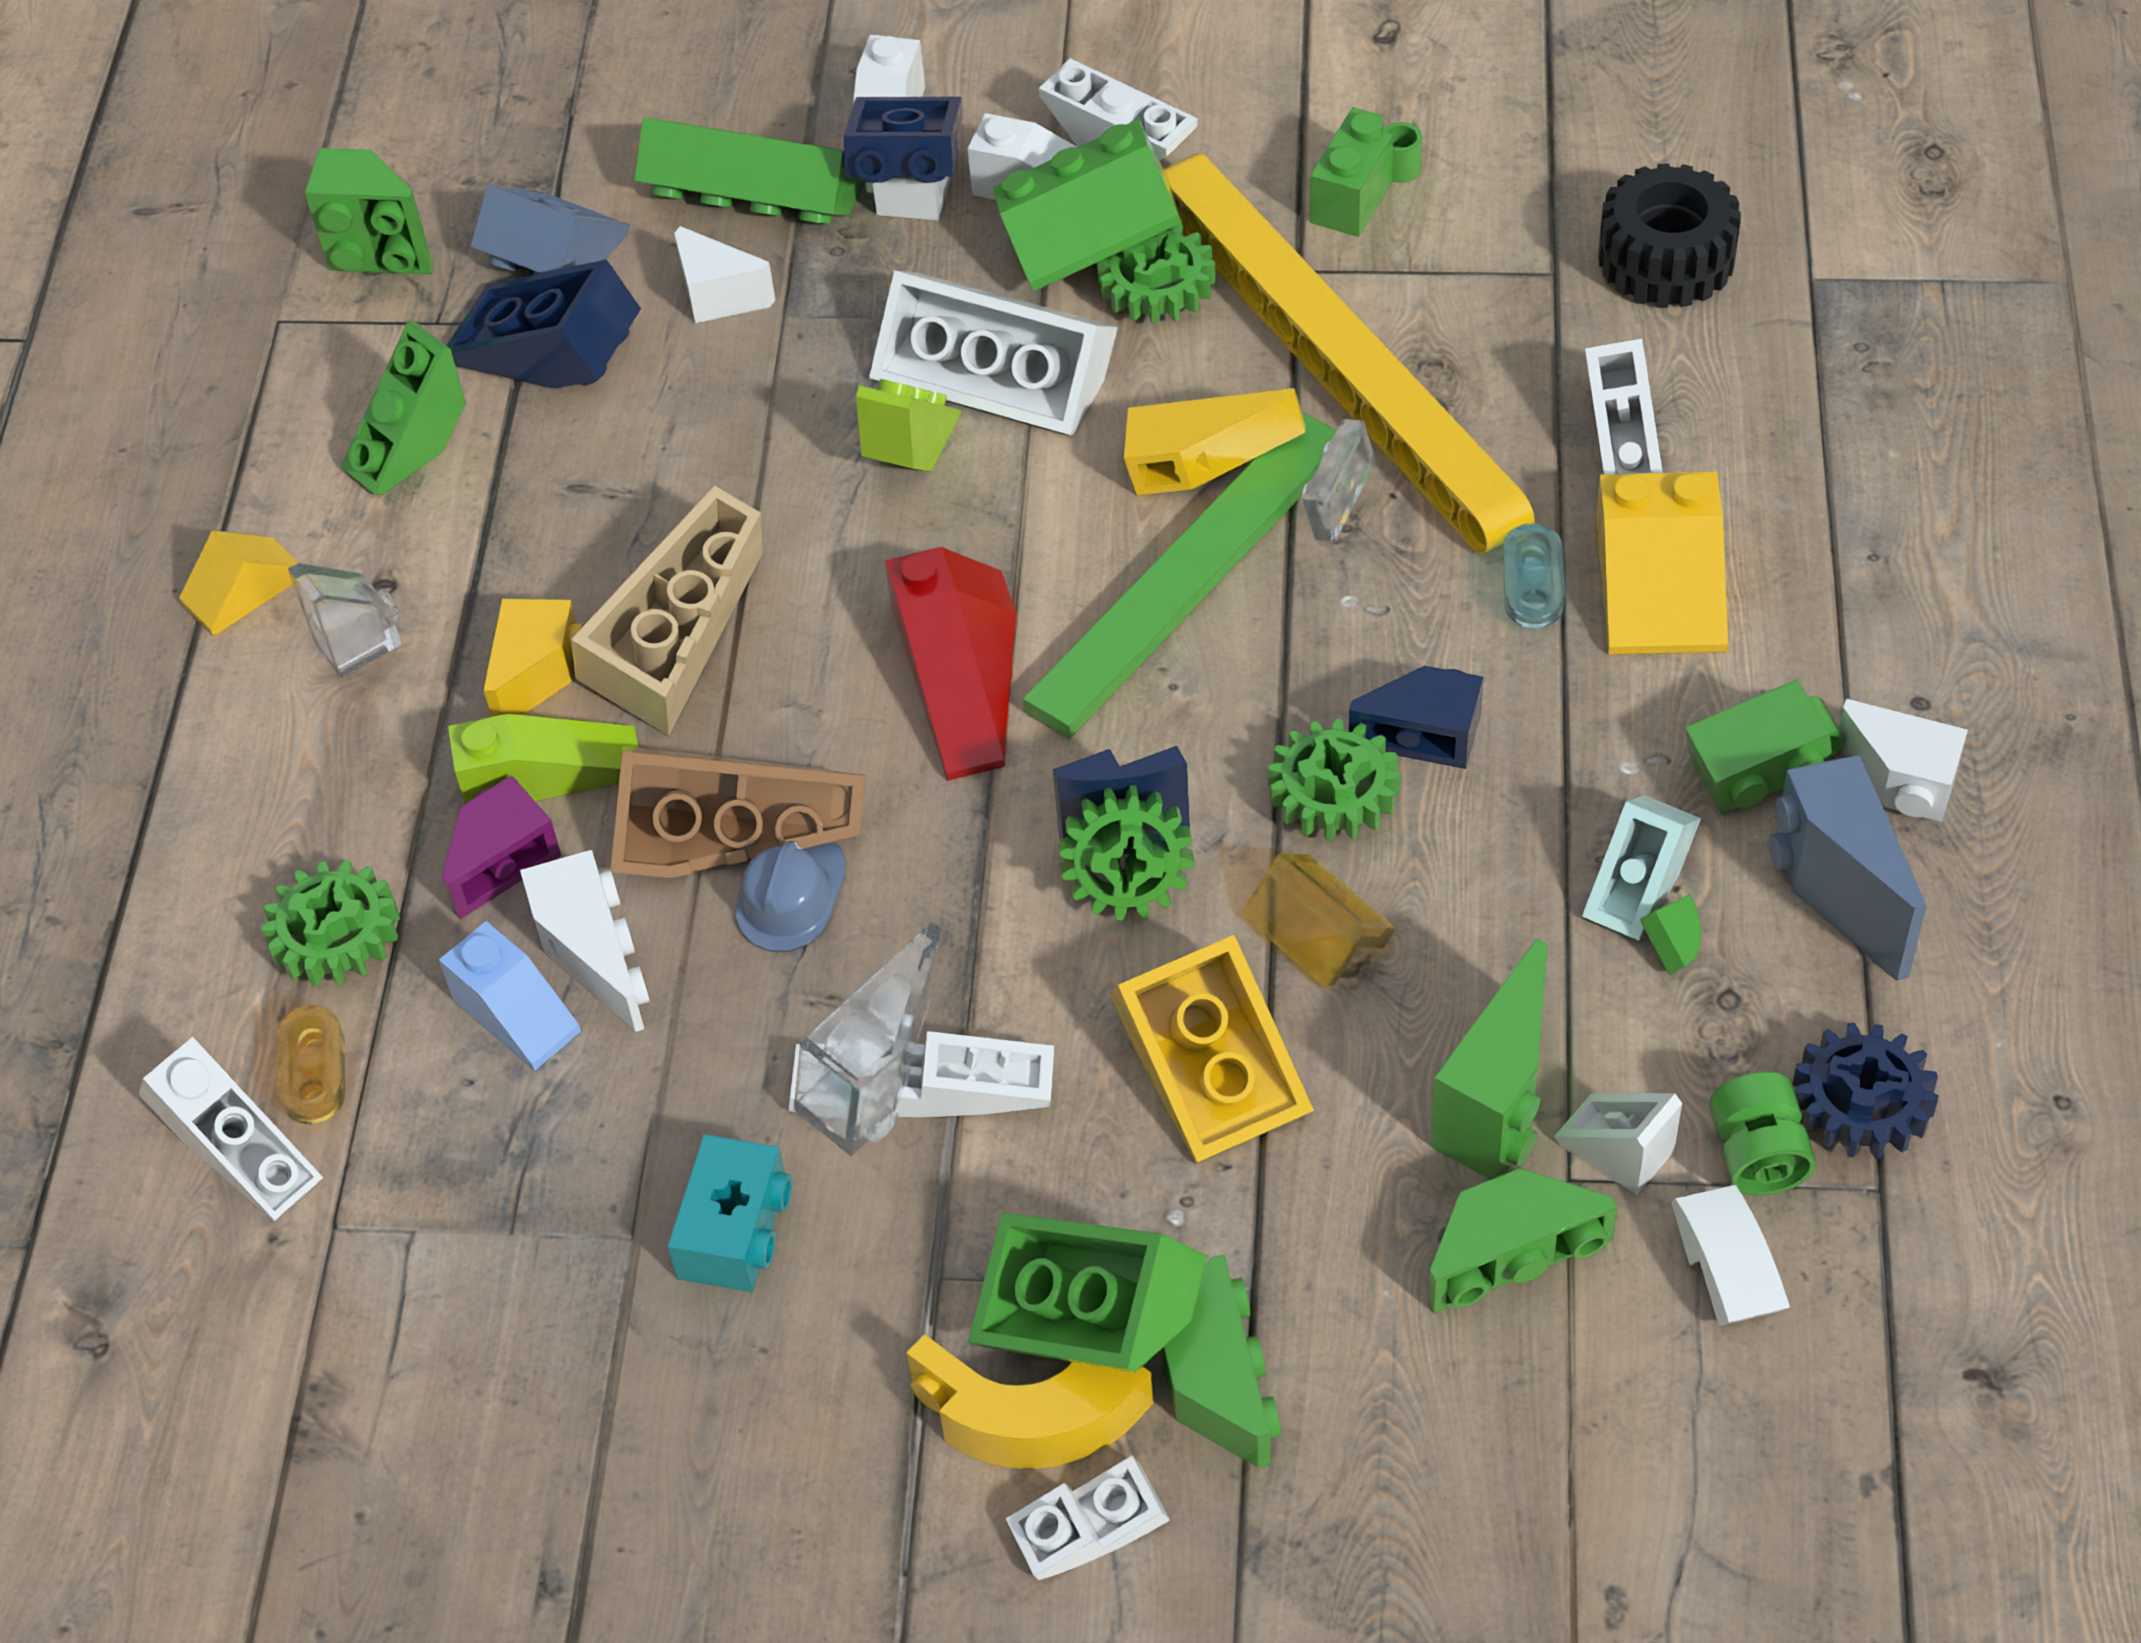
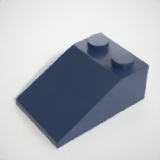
M605 259L487 284L446 346L451 349L456 366L552 388L577 384L586 386L596 382L605 374L608 361L618 345L628 337L629 328L641 308L608 260Z

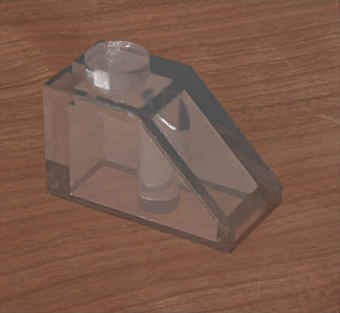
M300 563L288 568L313 641L341 678L402 645L395 622L401 619V614L386 589L383 588L377 592L366 577L358 572Z

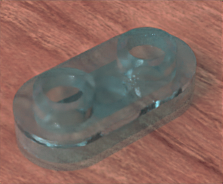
M1540 524L1518 526L1508 533L1504 541V606L1508 617L1520 626L1527 628L1547 627L1556 622L1563 612L1565 586L1562 541L1554 530Z

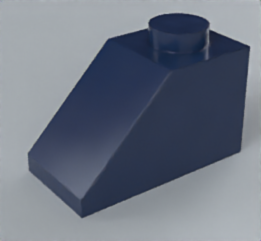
M1420 667L1352 700L1349 708V732H1352L1356 726L1362 723L1366 725V739L1371 740L1380 735L1386 738L1385 752H1396L1397 756L1466 769L1481 716L1484 677L1467 674L1457 669Z

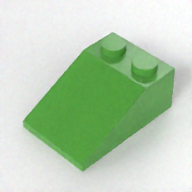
M1537 938L1434 1077L1430 1147L1490 1180L1505 1174L1511 1164L1518 1167L1521 1166L1531 1153L1537 1139V1132L1532 1130V1121L1541 1102V1098L1535 1095L1548 948L1547 943Z

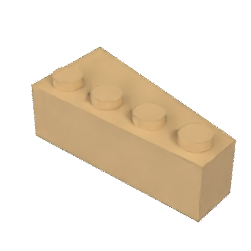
M714 485L572 637L571 646L575 678L669 736L763 554L761 512Z

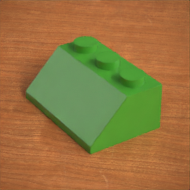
M1139 119L1128 124L1112 126L1103 132L1100 137L1077 148L1069 147L1055 154L1051 160L1030 170L1016 171L1007 176L1002 183L993 186L1000 216L1033 291L1182 223L1164 169Z
M1002 1212L968 1343L980 1347L1136 1372L1191 1323L1207 1255L1161 1233Z

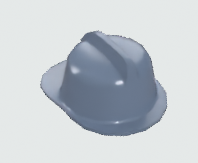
M788 841L783 846H775L764 850L753 858L743 873L742 886L737 898L736 920L742 935L754 946L770 952H790L810 944L824 931L832 915L836 899L845 878L846 859L841 847L835 842L801 849L796 841Z

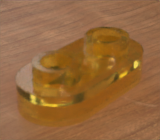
M305 1005L296 1008L282 1019L277 1029V1095L289 1118L301 1124H317L333 1117L340 1110L345 1100V1038L336 1015L330 1009L320 1005ZM322 1041L316 1047H306L311 1042ZM322 1093L314 1099L306 1100L309 1096L313 1094Z

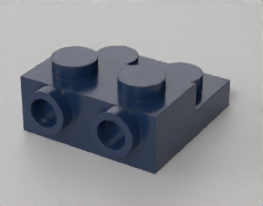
M856 97L843 136L846 177H861V180L868 183L886 182L892 177H914L918 182L934 183L945 179V177H953L958 160L957 136L962 120V98Z

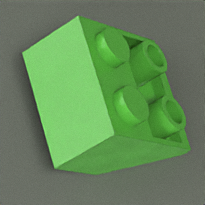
M319 148L305 190V196L328 270L432 274L434 266L412 189L372 150Z

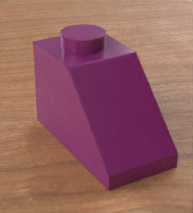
M512 775L497 785L482 790L474 799L460 808L442 873V879L453 912L459 919L522 881L520 870L553 861L561 856L551 819Z

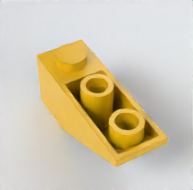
M1295 388L1129 407L1124 461L1136 495L1192 490L1304 434L1306 426Z

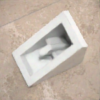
M681 226L674 232L682 274L695 323L769 308L776 301L768 261Z
M1591 1093L1555 1134L1554 1138L1562 1148L1637 1196L1675 1151L1682 1102L1675 1093Z

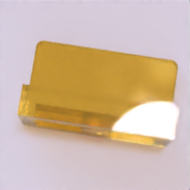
M1277 854L1242 910L1244 918L1322 986H1334L1358 949L1384 948L1396 930L1390 922L1309 854Z

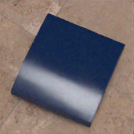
M1177 746L1119 766L1112 751L1108 749L1053 769L1059 839L1071 837L1066 832L1065 820L1068 816L1083 820L1084 815L1081 805L1083 799L1087 798L1099 806L1104 803V789L1109 787L1113 790L1117 799H1123L1126 797V792L1130 785H1136L1139 800L1145 802L1153 792L1161 793L1162 812L1176 805L1180 809L1182 818L1179 826H1189L1190 828L1187 762ZM1145 822L1142 823L1149 833L1160 834L1151 825ZM1131 836L1128 838L1127 848H1124L1123 854H1129L1133 848Z

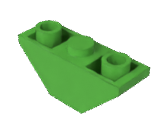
M407 321L341 464L344 470L377 495L385 494L444 451L466 404L451 349L417 322Z
M1518 1168L1461 1191L1429 1271L1428 1304L1433 1313L1450 1306L1464 1308L1478 1302L1488 1291L1512 1281L1516 1283L1529 1282L1539 1277L1553 1264L1573 1256L1577 1259H1583L1598 1253L1609 1241L1613 1240L1617 1205L1611 1196L1523 1168Z
M1225 1254L1214 1256L1205 1265L1191 1323L1161 1349L1163 1368L1176 1421L1256 1467L1271 1465V1438L1281 1437V1427L1274 1397L1261 1398L1256 1378L1266 1376L1258 1336L1248 1338L1245 1336L1241 1319L1250 1317L1245 1284L1242 1277L1230 1278Z

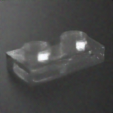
M1342 420L1332 441L1326 443L1322 453V461L1312 480L1308 481L1303 488L1301 508L1308 517L1315 540L1336 542L1376 463L1364 421Z

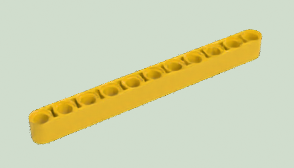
M1196 153L1164 168L1182 221L1183 235L1187 237L1195 232L1201 234V246L1210 245L1212 247V260L1215 261V270L1476 553L1483 555L1534 527V513L1522 490L1204 154Z

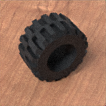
M1669 163L1657 164V168L1649 169L1647 166L1635 169V176L1625 174L1617 180V187H1610L1606 193L1605 202H1603L1598 251L1599 267H1603L1602 275L1608 283H1615V290L1623 296L1632 294L1634 295L1635 302L1644 305L1647 301L1657 303L1656 307L1668 308L1669 304L1678 303L1680 307L1692 305L1693 299L1705 301L1711 298L1713 290L1721 291L1727 284L1728 276H1732L1741 222L1740 203L1737 196L1730 195V187L1724 181L1715 182L1714 174L1705 170L1701 172L1693 171V166L1681 164L1679 168L1670 167Z

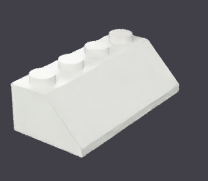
M894 271L869 378L877 381L885 379L945 394L948 401L1068 435H1074L1105 380L1118 327L919 272Z

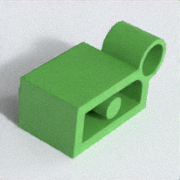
M1352 107L1310 175V223L1359 237L1392 182H1409L1420 174L1423 136L1418 127L1410 123L1397 122L1383 128L1382 115Z
M1798 679L1685 727L1690 760L1721 815L1738 807L1747 808L1756 805L1768 794L1784 788L1787 770L1825 762L1836 755L1845 743L1843 733L1822 698L1817 696L1808 697Z

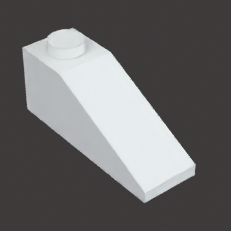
M985 113L967 148L972 195L996 200L993 186L1002 183L1007 176L1016 171L1030 170L1051 160L1059 151L1069 147L1077 148V146L1034 122Z
M1642 339L1585 348L1604 474L1663 473Z

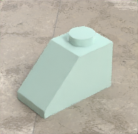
M1645 795L1626 801L1582 917L1636 940H1642L1646 931L1640 919L1661 908L1680 875L1701 818Z

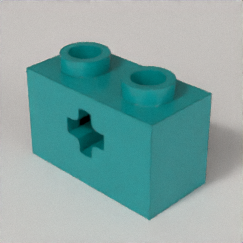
M703 1135L668 1244V1251L678 1280L753 1292L760 1268L768 1269L773 1259L776 1235L772 1227L777 1212H786L792 1194V1175L785 1173L778 1146Z

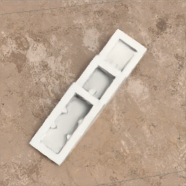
M927 1031L925 1045L861 1038L859 1051L796 1044L788 1111L855 1117L923 1118L985 1115L1045 1108L1050 1106L1054 1046Z

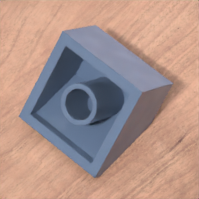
M487 185L471 247L489 253L488 262L495 266L512 271H519L520 266L534 270V275L605 260L627 235L630 224L545 192Z

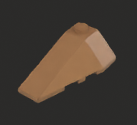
M623 746L611 873L675 878L700 870L746 862L749 859L755 858L760 852L775 846H783L788 841H796L799 847L803 849L860 836L866 775L686 752Z

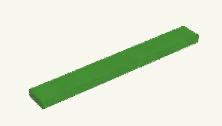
M1302 412L1306 426L1305 433L1256 457L1023 698L1024 712L1071 739L1347 449V435Z

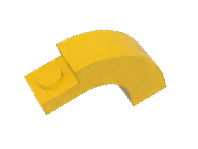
M925 1334L906 1352L912 1380L910 1384L911 1389L922 1403L933 1411L940 1413L945 1442L974 1459L992 1465L1017 1469H1043L1079 1461L1101 1451L1123 1436L1153 1405L1151 1372L1143 1366L1136 1372L1072 1362L1066 1369L1050 1379L1030 1385L1014 1386L996 1383L982 1377Z

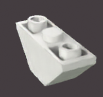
M1071 58L1039 87L1040 98L1077 147L1100 137L1103 132L1112 126L1128 124L1139 119L1158 159L1161 160L1166 158L1198 126V119Z

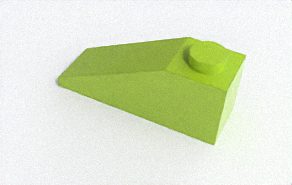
M503 714L448 726L454 770L465 804L474 799L482 790L497 785L511 775L534 801L619 784L623 746L639 748L634 725Z

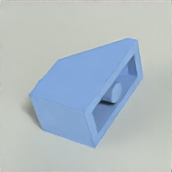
M487 921L439 959L453 1001L534 1071L581 1032L578 1022L529 957Z

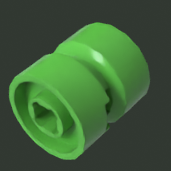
M1775 1072L1745 1074L1726 1082L1711 1095L1709 1107L1717 1135L1722 1143H1724L1723 1156L1732 1185H1736L1741 1193L1757 1196L1777 1194L1798 1186L1815 1172L1817 1162L1808 1133L1804 1126L1800 1124L1802 1113L1793 1084L1788 1077Z

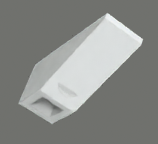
M592 850L520 870L544 953L635 1032L644 1030L638 1005L648 1003L650 1000L640 966L627 969L624 956L635 953L625 917L613 921L609 908L621 905L611 870L598 872Z
M193 1037L142 1079L138 1095L185 1145L273 1222L323 1179L321 1174Z

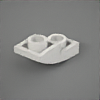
M1736 1185L1671 1200L1689 1265L1701 1264L1719 1326L1777 1313L1790 1308L1766 1240L1746 1200Z
M1131 1455L1074 1491L1067 1484H1061L1007 1517L1006 1521L1034 1577L1042 1580L1084 1565L1119 1549L1167 1523L1170 1519L1141 1464Z

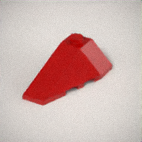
M943 547L885 560L891 606L947 781L1005 767L1010 711L1009 694L1013 675L1014 636H1016L1017 616L1002 571Z

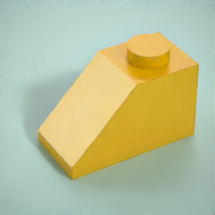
M502 599L484 686V694L491 717L503 714L524 715L573 681L574 662L571 639L585 624L577 623L571 600Z

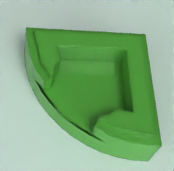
M1691 894L1640 919L1669 975L1686 967L1694 960L1701 943V923Z

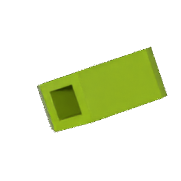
M880 379L878 389L858 385L856 403L861 456L931 472L962 410L945 406L947 399L945 394Z

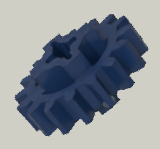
M1855 1022L1848 1023L1844 1038H1839L1830 1029L1823 1031L1820 1047L1808 1043L1804 1048L1802 1062L1796 1064L1792 1084L1796 1087L1795 1094L1800 1110H1806L1802 1124L1806 1131L1822 1127L1825 1131L1821 1145L1828 1148L1838 1139L1847 1143V1156L1852 1158L1855 1157L1860 1146H1869L1870 1152L1875 1159H1882L1887 1143H1891L1901 1153L1906 1151L1911 1134L1921 1138L1926 1134L1930 1117L1934 1116L1939 1095L1934 1093L1938 1079L1937 1072L1924 1070L1927 1053L1924 1050L1908 1054L1905 1051L1908 1036L1903 1033L1892 1041L1883 1039V1026L1875 1024L1870 1035H1861Z

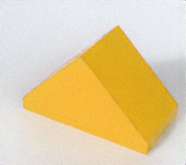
M212 530L179 599L182 606L214 637L307 574L305 568L273 537Z

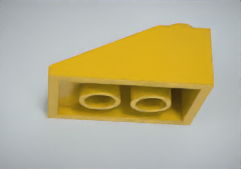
M1718 473L1600 474L1595 521L1608 655L1727 652L1728 627L1724 533Z
M1235 935L1118 984L1110 994L1140 1062L1195 1163L1314 1111Z

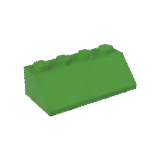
M643 117L634 181L652 184L651 194L682 199L683 189L701 192L700 203L731 207L732 198L751 201L749 211L781 216L782 206L800 209V220L831 224L832 215L850 216L865 181L861 180V177H846L845 153L842 149Z

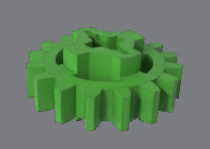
M1182 224L1173 227L1171 231L1166 230L1097 262L1098 283H1100L1102 299H1111V306L1114 312L1121 311L1126 307L1129 308V318L1132 321L1137 320L1142 313L1149 314L1152 324L1158 323L1160 314L1168 313L1174 321L1180 320L1179 310L1186 308L1192 312L1198 311V298L1210 299L1211 284L1215 283V261L1212 260V247L1210 245L1201 246V234L1198 232L1192 233L1187 237L1183 236Z
M1335 719L1332 730H1323L1317 721H1312L1310 735L1304 736L1300 732L1292 730L1289 732V747L1276 745L1274 748V763L1268 764L1270 803L1272 807H1282V821L1285 824L1295 822L1298 819L1301 820V835L1307 837L1315 828L1324 829L1326 841H1333L1336 830L1345 829L1351 839L1358 838V825L1364 823L1366 826L1376 830L1380 827V812L1385 814L1393 813L1395 795L1400 794V772L1397 771L1398 756L1396 752H1385L1386 738L1383 735L1374 737L1371 740L1366 739V725L1362 723L1356 726L1352 732L1344 730L1342 719Z
M1136 785L1129 786L1126 797L1123 799H1117L1110 787L1105 788L1103 804L1097 806L1093 801L1085 798L1081 801L1082 813L1084 815L1083 820L1068 816L1065 820L1066 832L1071 837L1059 839V855L1066 858V860L1060 863L1061 875L1063 880H1074L1071 886L1072 896L1076 901L1085 898L1089 894L1091 895L1092 913L1098 915L1108 904L1114 906L1116 920L1123 921L1127 907H1136L1139 915L1142 918L1149 917V902L1156 900L1165 908L1171 905L1168 891L1170 886L1175 889L1185 890L1187 880L1185 873L1181 869L1194 867L1193 851L1186 848L1193 843L1189 826H1179L1182 818L1180 809L1176 805L1162 812L1161 793L1153 792L1145 802L1139 800ZM1145 822L1151 825L1160 834L1149 833L1142 823ZM1131 836L1133 848L1129 852V857L1125 858L1124 868L1121 869L1120 857L1123 855L1124 848H1127L1128 838ZM1093 872L1103 873L1110 883L1101 880Z
M344 860L339 866L338 871L331 872L325 861L319 862L317 874L310 877L300 869L295 871V878L298 884L293 888L279 884L275 890L280 903H268L264 906V912L269 922L261 925V930L274 963L277 966L284 964L289 977L292 979L299 977L306 971L311 985L318 986L324 974H332L337 985L344 983L345 971L352 968L361 976L368 974L365 961L370 957L375 960L384 961L387 955L382 942L397 941L398 938L394 922L400 920V914L388 883L385 879L377 881L373 869L369 866L360 870L355 875L349 860ZM361 902L366 904L370 910H365ZM293 935H298L301 944L293 939Z

